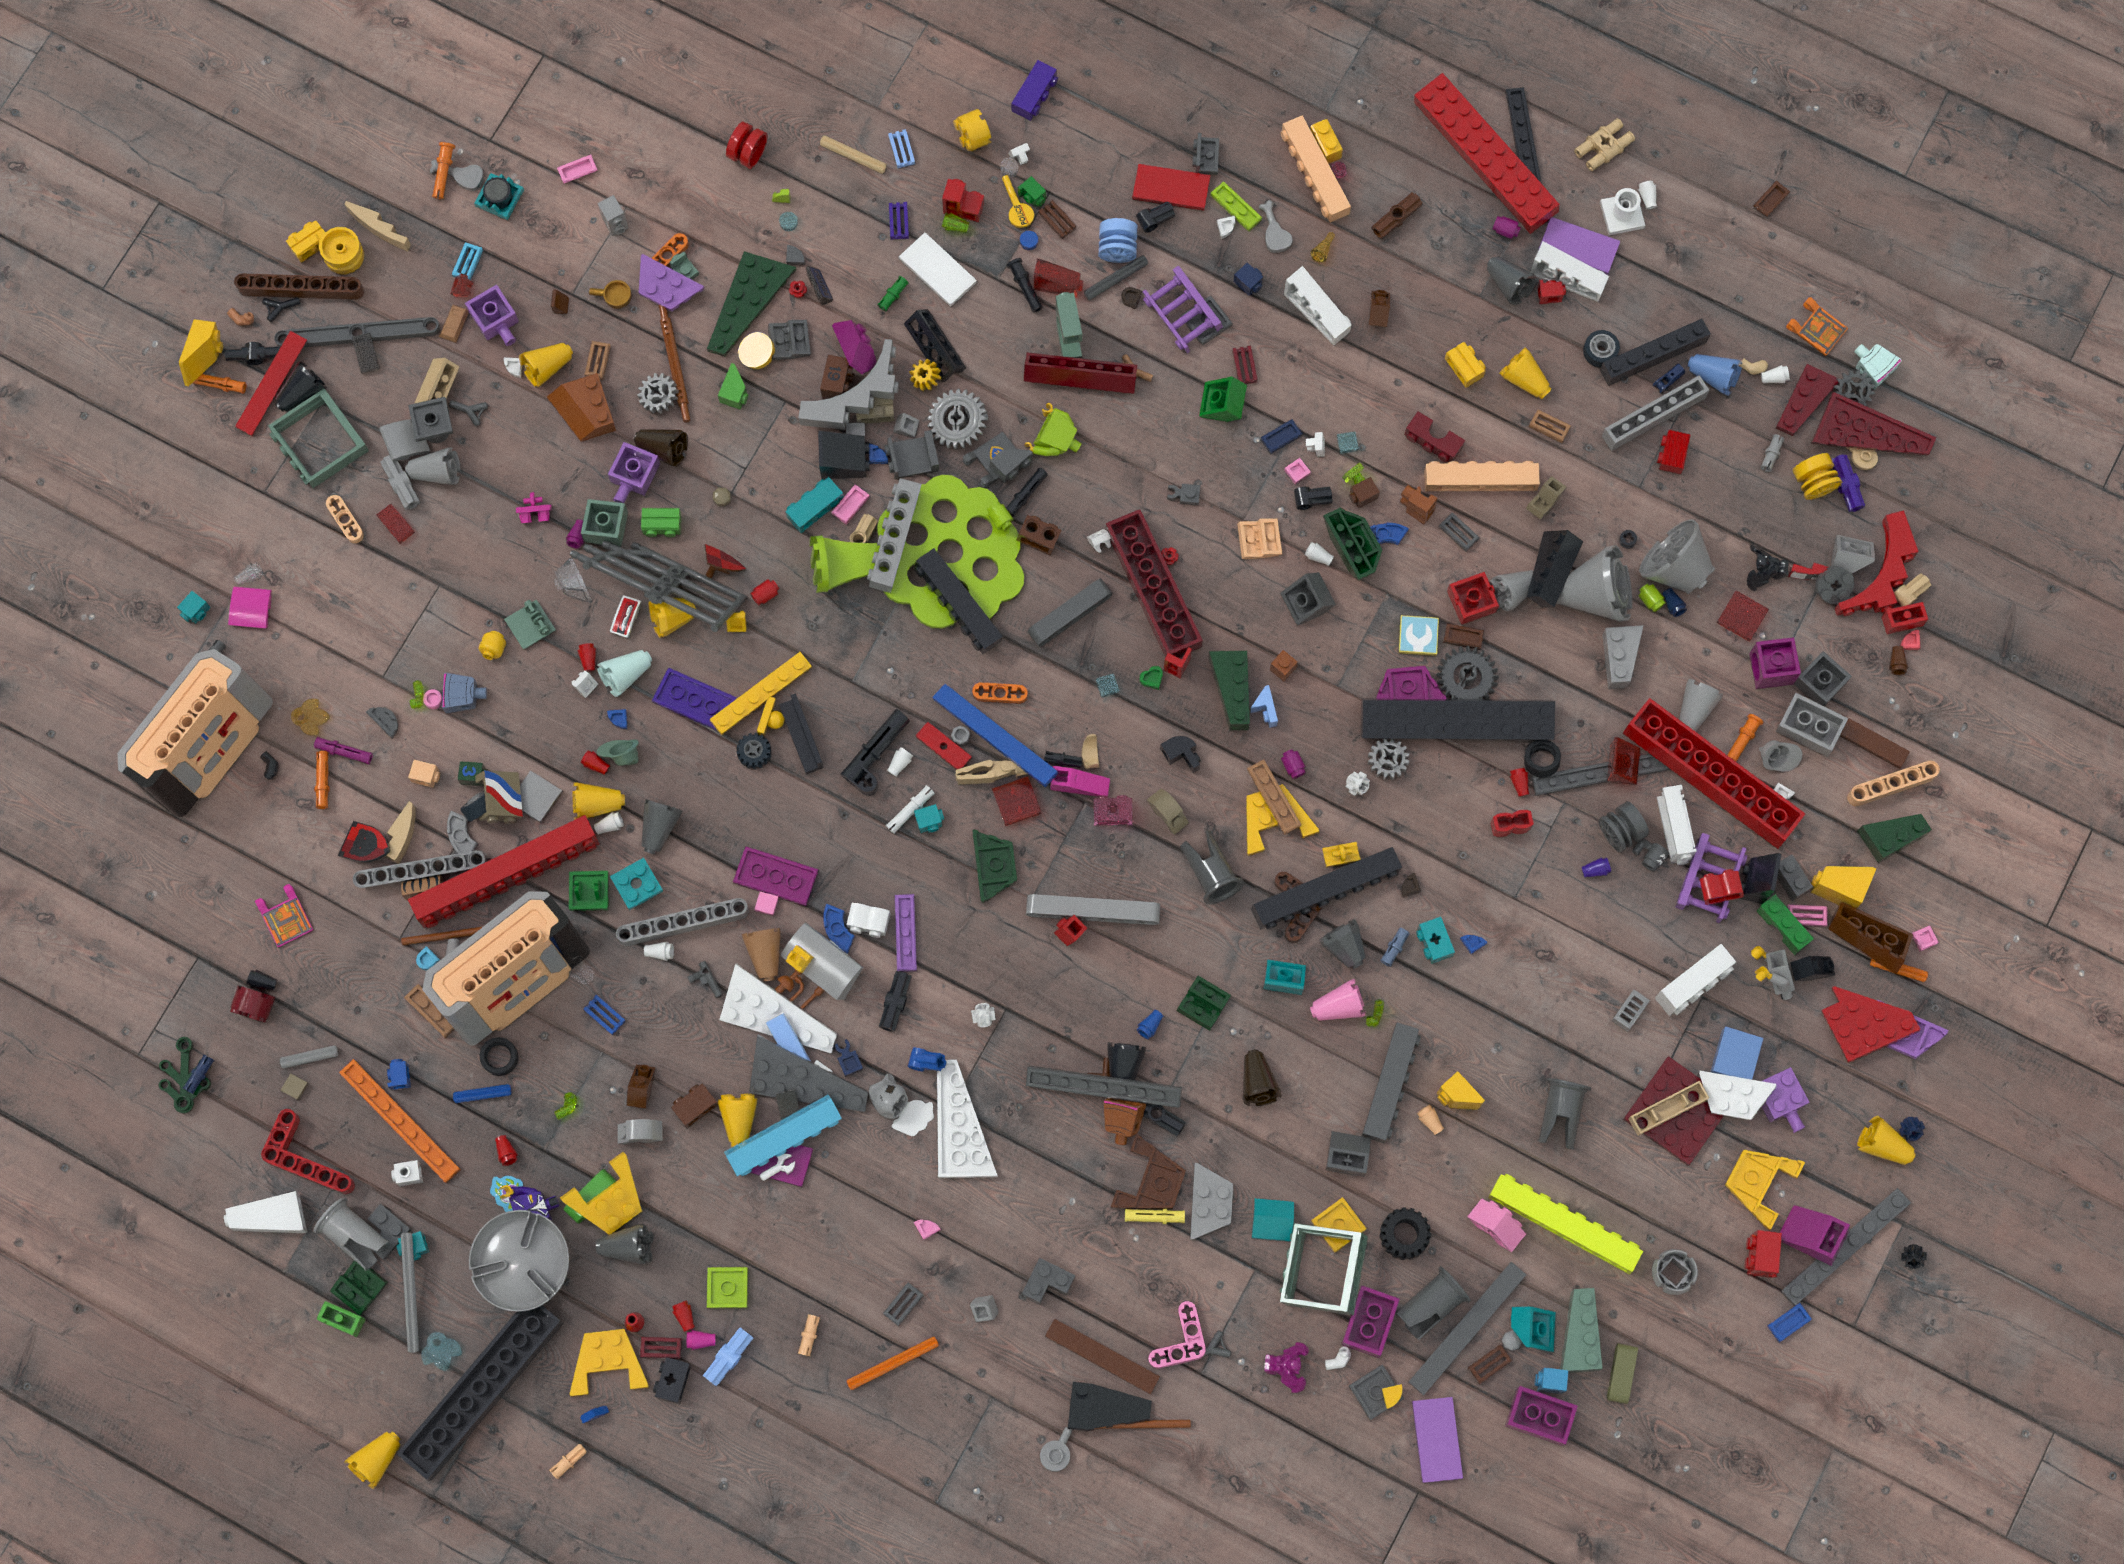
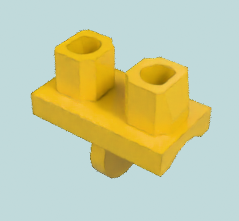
M1357 842L1322 848L1326 868L1354 863L1360 860Z

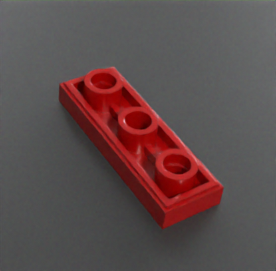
M929 722L915 735L918 740L956 770L964 768L972 759V756ZM945 745L947 748L942 750L941 746Z

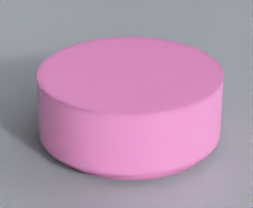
M431 689L424 694L423 702L429 709H438L442 705L443 697L439 691Z

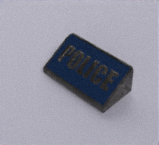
M807 266L806 274L820 305L832 302L833 297L821 271Z

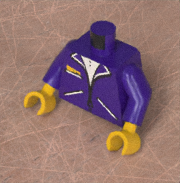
M508 1185L499 1188V1190L506 1191V1194L500 1196L501 1199L511 1196L509 1201L513 1211L527 1210L552 1220L549 1210L560 1206L556 1195L545 1199L543 1193L535 1188L524 1186L510 1187Z

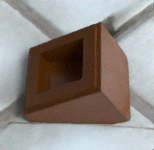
M553 289L551 299L552 311L554 314H567L569 297Z

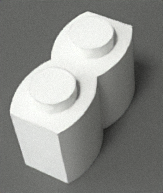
M852 903L846 924L847 928L853 933L861 934V932H868L869 936L880 938V935H886L890 911Z

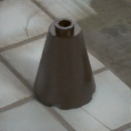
M640 429L634 436V442L636 447L657 455L659 460L670 466L677 467L685 458L682 454L688 448V435L682 430Z
M1257 1049L1248 1051L1244 1056L1242 1097L1244 1104L1250 1106V1103H1255L1256 1106H1264L1276 1102L1278 1096L1282 1097L1281 1089L1263 1052Z

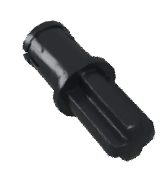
M1046 751L1044 757L1045 762L1061 765V767L1065 765L1081 768L1083 764L1082 757L1065 755V752L1062 754Z

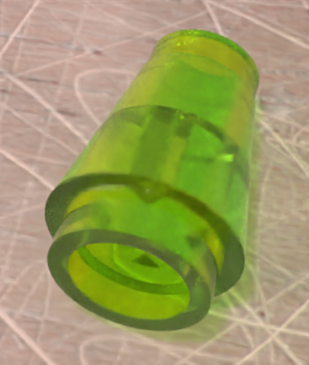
M950 212V214L945 213L941 227L949 231L966 233L970 222Z

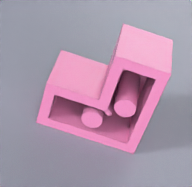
M1481 1199L1467 1216L1478 1229L1489 1234L1499 1246L1510 1252H1513L1526 1235L1521 1228L1522 1224L1512 1218L1513 1214L1505 1207L1501 1209L1492 1200L1488 1202Z

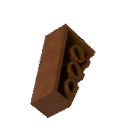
M1840 902L1833 914L1828 928L1894 974H1897L1903 965L1913 937L1912 933L1843 902Z

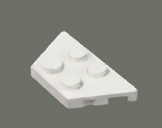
M1700 1071L1699 1073L1703 1087L1709 1096L1708 1104L1713 1114L1752 1120L1776 1088V1084L1705 1071Z

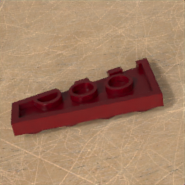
M1807 364L1776 429L1793 436L1834 389L1833 385L1839 383L1836 380L1837 377Z

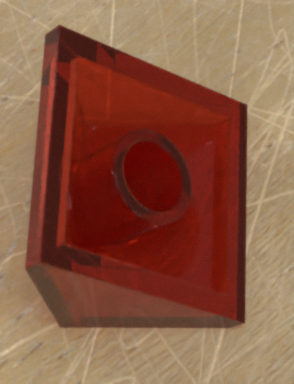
M1614 737L1610 745L1608 782L1637 785L1640 758L1639 747L1619 737Z

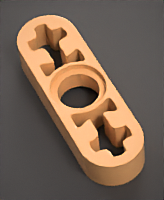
M338 495L328 497L326 506L348 541L351 543L362 541L364 533L342 498ZM335 501L338 504L339 508L341 509L339 512L333 506L332 502ZM348 515L350 520L345 524L341 523V516ZM351 526L357 532V537H354L349 530Z

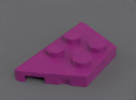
M1426 666L1387 669L1376 697L1392 699H1447L1438 688L1436 681L1430 676Z

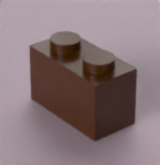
M703 1083L693 1086L688 1091V1095L684 1098L682 1096L677 1098L671 1107L687 1129L718 1106L717 1101Z

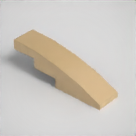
M347 201L345 202L348 212L362 226L389 244L405 251L409 250L411 244L408 238L397 234L394 225L383 222L380 213Z

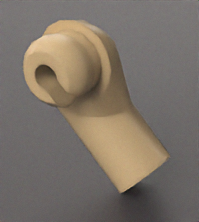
M1744 358L1739 366L1751 375L1765 372L1768 364L1764 360L1750 363Z

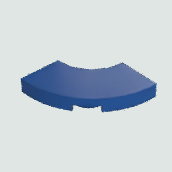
M1390 522L1370 526L1379 544L1393 543L1399 545L1409 528Z
M826 904L823 916L826 934L830 940L848 954L855 935L850 933L844 926L843 918L845 912Z

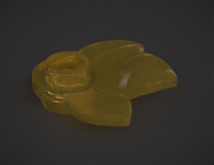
M314 698L304 701L301 707L294 709L291 713L292 722L300 726L303 733L311 736L318 735V726L326 723L330 718L326 711L318 708L319 700ZM299 715H304L302 720H298Z

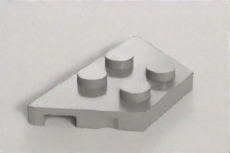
M1198 1163L1194 1164L1190 1240H1195L1200 1236L1230 1225L1232 1216L1233 1183Z

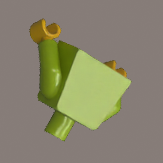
M1047 403L1046 408L1050 410L1042 409L1043 415L1047 418L1033 443L1035 446L1033 447L1031 443L1026 442L1024 444L1025 447H1030V450L1035 455L1058 456L1065 453L1068 448L1076 453L1081 443L1074 439L1077 428L1074 427L1071 417L1067 412L1057 408L1053 409L1052 404Z

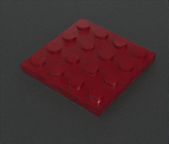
M1668 1056L1623 1120L1631 1125L1629 1121L1630 1116L1698 1081L1702 1084L1701 1079ZM1690 1091L1688 1099L1691 1102H1696L1699 1099V1094L1696 1091ZM1707 1100L1643 1134L1689 1166L1724 1115L1711 1113ZM1640 1117L1636 1120L1639 1128L1644 1129L1647 1127L1648 1122L1645 1118Z

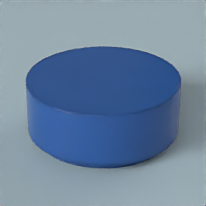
M1025 231L1021 234L1020 245L1022 248L1033 250L1037 247L1038 236L1035 232Z

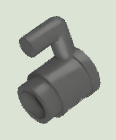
M1645 839L1640 840L1632 850L1636 855H1639L1643 848L1649 850L1644 856L1642 864L1653 872L1661 866L1669 855V852L1663 846L1651 843Z

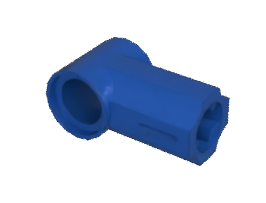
M913 1047L907 1067L917 1071H924L925 1069L941 1071L945 1068L947 1061L945 1060V1055L941 1053L929 1052Z

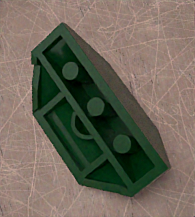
M1342 508L1323 515L1330 539L1347 570L1358 581L1375 573L1382 548L1366 519Z

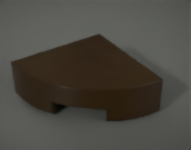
M1412 873L1405 879L1401 888L1402 898L1421 892L1415 873Z

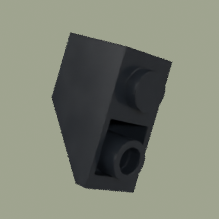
M1807 956L1790 962L1795 981H1810L1835 976L1834 963L1829 956Z

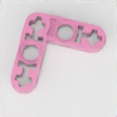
M1185 1301L1178 1308L1185 1343L1153 1350L1149 1355V1362L1153 1368L1161 1369L1199 1360L1204 1357L1206 1347L1197 1310L1192 1302ZM1185 1306L1193 1309L1190 1315L1191 1319L1196 1318V1321H1188L1186 1313H1182L1185 1310ZM1190 1325H1195L1198 1328V1332L1194 1336H1190L1186 1332L1187 1327ZM1194 1345H1198L1199 1348L1202 1347L1199 1355L1191 1352L1189 1353L1190 1357L1186 1358L1184 1347L1188 1346V1351L1193 1350ZM1175 1349H1180L1183 1352V1356L1179 1360L1172 1358V1352ZM1168 1351V1357L1171 1362L1167 1363V1359L1160 1360V1364H1157L1156 1361L1152 1362L1156 1354L1164 1357L1166 1356L1164 1352Z

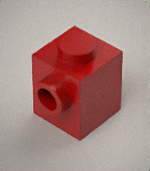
M1072 915L1067 919L1065 917L1057 923L1056 926L1058 928L1054 934L1066 946H1069L1086 931L1087 927L1075 915Z

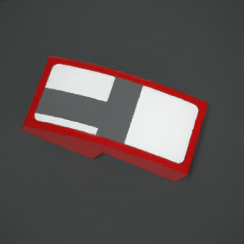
M1813 563L1811 568L1793 564L1788 577L1816 580L1820 573L1828 570L1826 569L1828 567Z

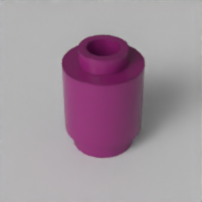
M1497 216L1492 230L1496 231L1499 235L1513 239V237L1518 236L1521 227L1518 226L1519 222L1505 216Z
M1291 749L1283 753L1284 757L1281 758V761L1292 779H1296L1306 773V766L1298 751Z

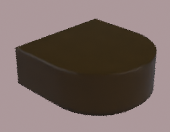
M1133 287L1125 288L1121 294L1123 304L1136 309L1143 291Z

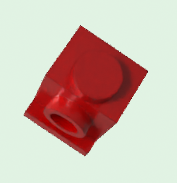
M1539 280L1537 285L1539 304L1562 302L1563 296L1566 295L1565 284H1562V281L1550 280L1543 283V280Z

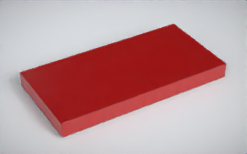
M1138 164L1132 199L1158 204L1169 202L1172 206L1204 211L1210 175Z

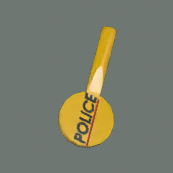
M1005 175L1002 177V180L1013 204L1009 211V221L1015 227H1027L1034 220L1033 209L1029 205L1019 202L1009 176Z

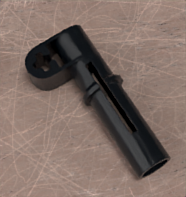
M895 709L866 744H862V749L841 772L840 775L862 794L871 796L877 792V779L868 770L876 761H880L882 753L910 722L908 717L898 709ZM866 774V776L864 777L865 781L867 783L871 782L872 786H867L865 788V784L863 781H861L859 784L857 783Z

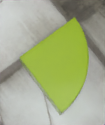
M781 189L780 193H773L772 202L790 203L789 189Z

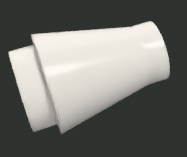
M1653 181L1640 183L1638 191L1646 209L1656 208V185H1654Z
M1781 365L1761 373L1763 384L1790 381L1787 366L1783 367Z
M1313 542L1310 543L1304 554L1309 560L1327 566L1330 565L1334 557L1318 543L1315 544Z
M900 747L898 751L896 750L887 771L897 777L912 761L913 755Z
M612 812L594 824L598 835L621 830V827L624 826L619 812Z
M669 942L645 945L644 956L668 961V959H672L674 956V946Z

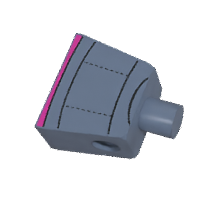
M444 673L442 709L445 713L475 709L476 699H487V687H477L475 678Z

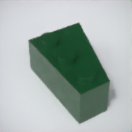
M1917 814L1862 825L1857 832L1876 861L1880 863L1927 836L1932 829L1923 815Z

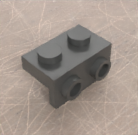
M1198 133V138L1194 139L1193 150H1197V156H1193L1192 167H1196V173L1217 175L1219 138L1201 137L1202 133Z

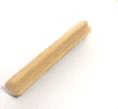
M823 136L820 141L821 146L881 174L887 168L886 163L830 137Z

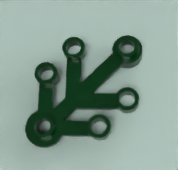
M181 1037L176 1042V1048L181 1052L180 1074L172 1067L170 1061L162 1060L159 1063L160 1070L166 1072L180 1085V1094L172 1088V1083L167 1079H162L158 1086L174 1099L175 1110L183 1114L190 1112L194 1106V1099L203 1090H208L211 1087V1081L205 1078L207 1085L205 1087L201 1086V1083L205 1081L202 1079L194 1094L188 1093V1091L183 1089V1086H185L192 1075L191 1072L189 1073V1052L193 1049V1042L188 1037ZM188 1043L189 1047L183 1049V1044ZM168 1063V1068L163 1069V1064ZM168 1082V1087L163 1089V1083ZM187 1101V1106L182 1107L181 1103Z

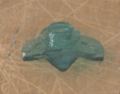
M433 1332L427 1338V1346L422 1350L421 1358L424 1365L434 1362L438 1369L446 1371L449 1368L451 1356L462 1355V1349L456 1340L446 1338L441 1332ZM439 1339L441 1344L436 1346L433 1344V1340Z

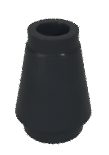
M256 969V971H250L246 985L251 986V988L274 990L277 979Z

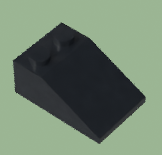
M1781 853L1753 857L1748 863H1745L1742 871L1745 878L1744 882L1741 881L1744 897L1741 898L1742 900L1763 904L1772 895L1776 887Z

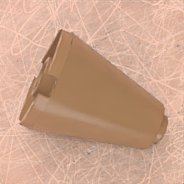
M776 928L775 931L774 929L748 933V935L747 933L742 934V939L758 978H763V982L775 980L774 976H778L780 928Z

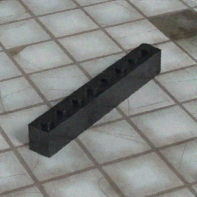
M1390 847L1253 904L1251 911L1260 930L1264 928L1269 930L1276 927L1280 921L1286 923L1293 920L1297 914L1306 915L1310 913L1312 908L1316 906L1319 908L1325 907L1333 899L1339 901L1347 897L1346 894L1350 892L1356 894L1363 891L1367 885H1371V887L1378 885L1386 877L1388 879L1395 878L1399 875L1398 872L1402 869V865L1394 848Z

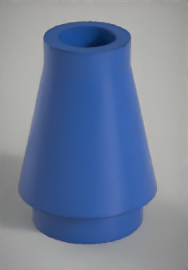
M1154 1010L1138 1024L1137 1032L1145 1039L1154 1037L1163 1018L1162 1013Z

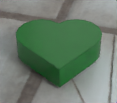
M1152 666L1149 671H1143L1140 674V683L1143 686L1159 690L1163 670L1159 666Z

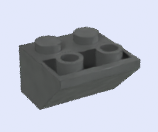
M1331 1131L1325 1170L1365 1177L1371 1138Z

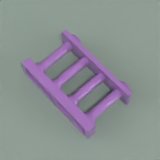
M1178 265L1173 269L1175 274L1173 280L1151 296L1145 289L1143 291L1145 296L1143 300L1149 308L1151 306L1154 308L1177 339L1175 343L1180 350L1184 349L1186 353H1189L1190 350L1186 344L1208 328L1214 327L1216 331H1219L1223 326ZM1177 285H1183L1186 289L1183 291L1184 293L1160 310L1155 301ZM1193 299L1196 303L1194 308L1171 324L1166 315L1186 300ZM1204 313L1207 317L1205 322L1181 338L1176 330L1197 314Z
M1702 833L1698 838L1695 847L1697 852L1691 859L1675 908L1683 910L1686 905H1693L1718 914L1716 922L1720 923L1723 918L1726 919L1730 908H1727L1729 901H1723L1721 907L1713 904L1705 905L1704 901L1694 898L1690 894L1692 888H1701L1699 877H1696L1698 870L1701 871L1703 869L1717 875L1722 874L1726 870L1704 862L1705 860L1702 859L1703 853L1710 852L1736 861L1733 870L1739 872L1740 866H1744L1747 860V855H1745L1746 848L1743 847L1739 854L1711 845V842H1708L1710 835Z

